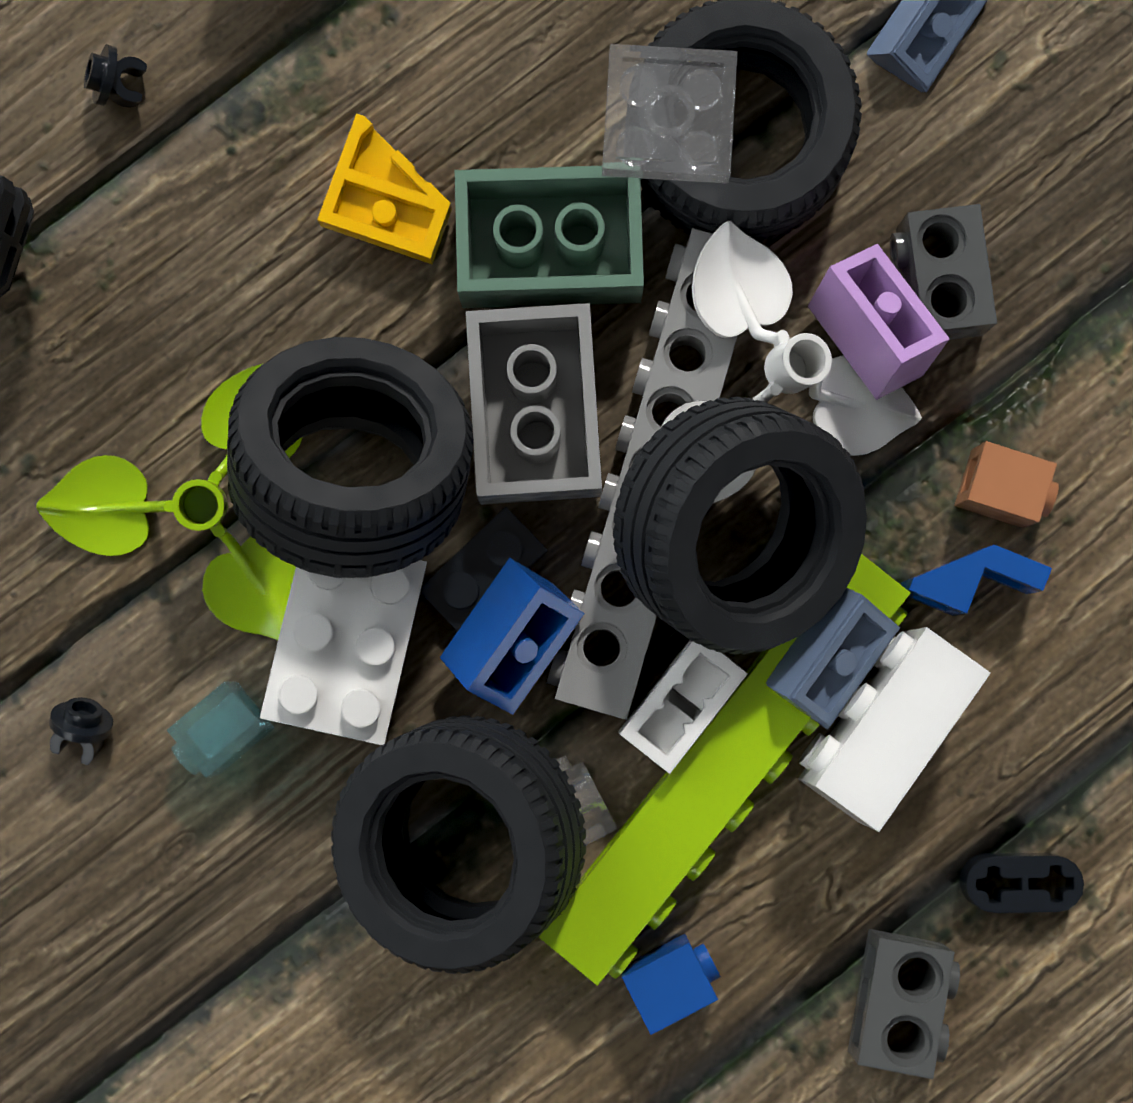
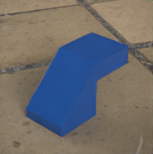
M991 545L901 582V585L911 593L908 598L949 615L956 616L968 612L982 576L1024 594H1031L1044 590L1052 568L997 545Z

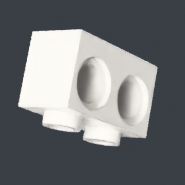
M689 640L618 730V733L670 774L748 673L721 652L709 650L701 644L699 645Z

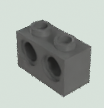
M973 204L907 212L896 228V233H892L890 236L891 262L896 269H902L903 278L950 338L949 340L983 336L997 324L981 205ZM933 235L941 238L947 245L948 257L937 258L930 255L923 246V237ZM942 293L949 296L956 305V317L946 318L936 313L931 304V294Z
M873 929L868 930L848 1046L849 1054L858 1065L929 1079L934 1078L936 1061L944 1062L949 1047V1026L943 1023L947 999L953 1000L956 997L960 981V965L958 962L953 961L954 951L940 942ZM910 958H922L925 963L923 979L912 987L900 986L898 972L901 965ZM900 1021H911L914 1023L915 1034L907 1046L899 1049L888 1047V1032L894 1024Z

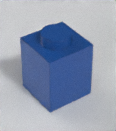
M686 934L631 961L621 974L650 1035L718 1000L711 982L721 978L704 943L692 948Z

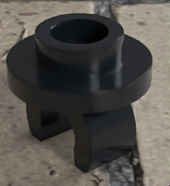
M108 44L104 46L100 55L91 53L85 70L84 88L93 91V103L104 106L110 96L116 104L122 107H136L142 101L143 94L126 89L121 82V74L141 77L147 70V64L136 57H124L117 61V47Z
M73 698L56 705L52 709L49 719V726L54 732L50 739L51 752L58 755L67 746L69 741L80 743L83 747L81 763L89 765L102 750L104 740L111 734L113 727L112 715L97 701L89 698Z

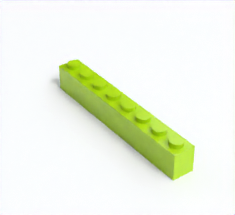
M861 554L855 574L847 588L862 594L899 626L907 615V611L900 606L911 593ZM796 638L760 653L746 671L748 673L672 772L669 774L666 771L582 875L579 884L576 885L577 890L569 899L570 902L561 912V915L539 935L542 941L597 986L607 974L614 979L622 974L638 951L631 943L646 925L650 926L653 930L661 925L677 903V900L671 896V893L685 876L694 881L706 869L716 854L709 847L724 827L732 833L745 820L754 807V803L748 797L762 779L771 784L784 771L793 757L786 749L797 735L802 731L809 736L820 725L770 689L766 684L767 679Z

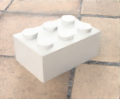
M420 560L395 572L368 578H334L307 572L296 567L260 718L384 745L427 562Z
M927 627L902 631L897 637L894 636L874 664L876 669L862 687L859 686L838 715L841 719L827 737L819 733L808 745L799 760V764L805 767L798 778L801 782L855 821L878 832L885 825L991 673Z

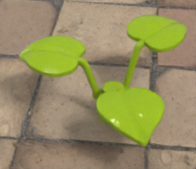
M263 364L252 366L233 375L217 387L208 398L201 417V429L204 438L213 446L227 450L228 419L234 398L250 374ZM299 438L285 451L289 458L297 451L302 438ZM103 455L87 459L72 468L51 491L37 502L36 508L39 514L56 533L77 547L99 555H123L141 547L149 535V523L145 513L173 512L178 522L188 529L196 531L210 529L214 536L218 537L231 553L217 556L206 568L202 591L208 608L216 618L236 630L259 634L276 640L279 639L296 567L273 556L251 536L240 546L237 540L221 523L228 509L226 494L219 486L228 473L227 455L216 470L210 474L208 480L196 479L182 484L175 492L173 500L145 502L148 484L143 473L126 459Z

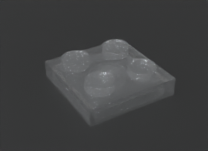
M610 44L602 176L728 183L731 174L737 51Z

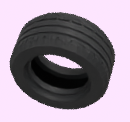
M710 0L703 3L702 7L695 6L690 8L688 13L682 12L676 17L675 22L670 21L666 24L664 30L656 34L654 41L648 44L645 48V53L641 55L638 66L632 75L627 100L625 123L627 158L630 161V165L640 164V185L643 196L650 200V205L654 210L660 211V216L666 220H671V224L677 229L681 227L689 235L692 228L713 234L723 223L731 221L742 232L759 243H763L766 239L771 241L779 235L783 236L790 233L792 228L797 229L805 221L811 219L816 211H820L839 184L857 145L856 141L859 137V125L862 117L860 112L862 107L861 98L858 97L860 93L859 84L855 82L857 76L854 69L850 68L851 62L848 56L843 54L844 49L839 43H834V36L830 32H826L824 26L819 22L814 23L810 15L800 13L798 8L793 6L787 8L785 7L786 3L781 1L775 3L771 2V0H717V2ZM734 69L764 74L785 88L799 108L805 133L802 150L795 160L771 175L740 179L716 174L695 160L678 136L674 109L691 86L710 74Z
M331 337L304 342L282 351L250 374L246 382L238 390L229 413L227 440L228 491L235 514L239 517L240 523L247 528L249 535L256 539L259 545L266 548L268 552L280 558V560L307 572L334 578H368L403 569L412 563L422 560L423 557L428 556L434 551V548L444 542V538L448 537L452 527L458 521L466 492L473 452L474 438L470 415L458 392L438 370L417 355L392 344L366 338ZM356 429L386 438L403 449L414 466L401 478L380 486L344 487L310 477L293 465L285 451L299 438L321 430Z
M746 397L717 398L714 401L703 402L700 406L690 407L686 412L682 411L673 420L668 421L661 429L657 430L636 455L622 482L620 494L615 505V525L613 528V538L615 540L613 545L617 553L616 559L620 567V573L627 580L626 584L630 591L647 609L691 641L716 652H728L729 654L761 652L799 637L822 620L843 595L855 574L865 542L867 512L864 487L861 476L849 452L829 432L799 416L764 401H755ZM763 466H771L779 479L781 507L775 531L759 556L738 574L716 582L703 581L699 574L696 544L702 519L720 491L740 474Z
M464 715L460 717L453 716L427 723L376 748L374 752H371L364 759V762L354 769V773L349 776L346 782L347 786L343 787L340 793V800L336 804V815H334L332 821L334 830L331 831V840L333 842L331 855L334 859L333 866L337 873L338 886L341 888V893L345 901H347L350 911L354 914L358 923L366 929L370 937L374 938L384 949L387 948L397 958L401 957L404 962L409 964L415 963L417 967L425 970L429 968L432 972H442L443 970L450 974H456L457 972L465 974L473 970L477 972L488 967L492 968L518 954L561 915V912L570 902L569 899L577 890L576 885L579 884L581 879L580 871L584 867L585 859L583 856L586 854V844L583 842L586 839V829L583 828L585 820L583 814L579 812L581 804L580 800L574 795L576 790L572 784L569 785L567 779H569L565 770L562 772L559 768L561 764L555 758L551 759L549 757L550 752L545 747L541 748L539 746V741L533 737L527 738L525 732L520 729L515 730L513 725L507 723L500 724L498 720L492 718L486 720L485 717L481 716L473 718ZM444 778L469 785L496 808L508 828L514 857L509 887L500 900L472 903L449 896L424 874L412 853L408 822L412 800L426 780Z

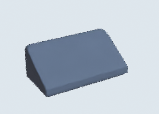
M901 0L867 51V55L876 64L918 91L927 92L988 0Z
M846 588L841 598L822 620L796 638L767 679L766 684L782 698L828 730L900 627L862 594Z

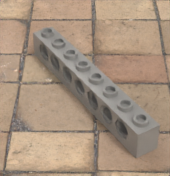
M694 228L691 230L687 247L679 244L674 246L665 279L675 281V289L670 304L658 301L649 336L660 339L653 361L645 358L641 359L632 393L643 396L637 418L625 415L615 448L616 451L626 453L620 476L608 473L598 506L600 509L609 511L603 534L591 531L581 566L592 569L587 590L585 593L574 589L571 601L585 614L575 627L569 651L559 649L554 656L547 684L558 687L555 699L625 720L628 717L657 615L647 609L636 597L630 604L616 607L607 603L601 594L603 580L611 574L620 573V567L616 559L617 553L613 545L615 540L613 538L614 512L616 510L617 498L620 494V488L625 475L636 455L655 432L661 429L653 418L652 410L663 402H673L682 406L685 403L714 401L720 398L737 336L732 338L716 336L703 324L697 312L687 302L686 296L692 292L693 274L697 260L705 244L712 236V233ZM678 346H691L701 355L702 365L694 371L679 370L672 364L669 353ZM596 631H606L617 639L619 654L612 664L596 666L585 657L583 645L590 634Z

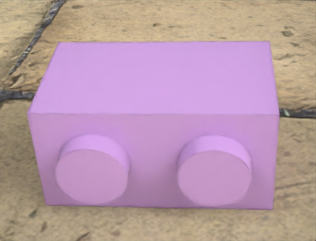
M878 244L830 266L808 304V308L876 400L922 377L950 339Z

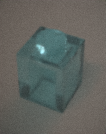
M224 681L168 728L167 731L177 742L171 749L179 762L193 775L201 771L205 778L220 775L275 727L269 720L260 718L261 710L238 682Z

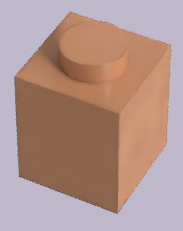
M985 441L971 450L954 506L1021 528L1039 523L1041 516L1048 517L1057 499L1059 484L1052 481L1057 463Z

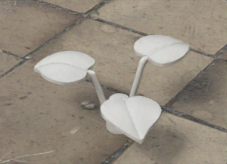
M731 221L723 223L712 234L699 255L693 274L692 298L694 307L703 324L716 336L732 338L748 328L754 339L774 345V348L767 355L764 365L765 375L769 384L753 400L767 403L780 393L795 394L810 387L809 396L819 401L813 412V424L838 439L850 456L865 455L880 449L900 433L916 425L922 417L917 407L902 387L876 400L844 355L832 358L829 347L820 337L810 333H802L790 338L785 330H780L777 333L764 330L761 326H769L778 322L786 314L790 306L793 291L787 269L778 256L769 248L746 235ZM706 401L683 404L665 419L662 426L668 421L673 420L682 411L686 412L690 407L700 406ZM756 469L740 474L720 491L713 503L728 498L742 489L751 479Z

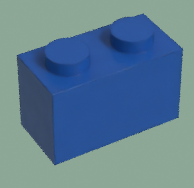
M509 558L446 647L440 659L467 691L513 715L585 613L553 583Z

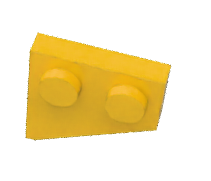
M356 113L317 219L320 226L433 264L452 212L451 203L430 182H426L416 172L414 165L399 150L396 151L374 129L373 124L365 116Z

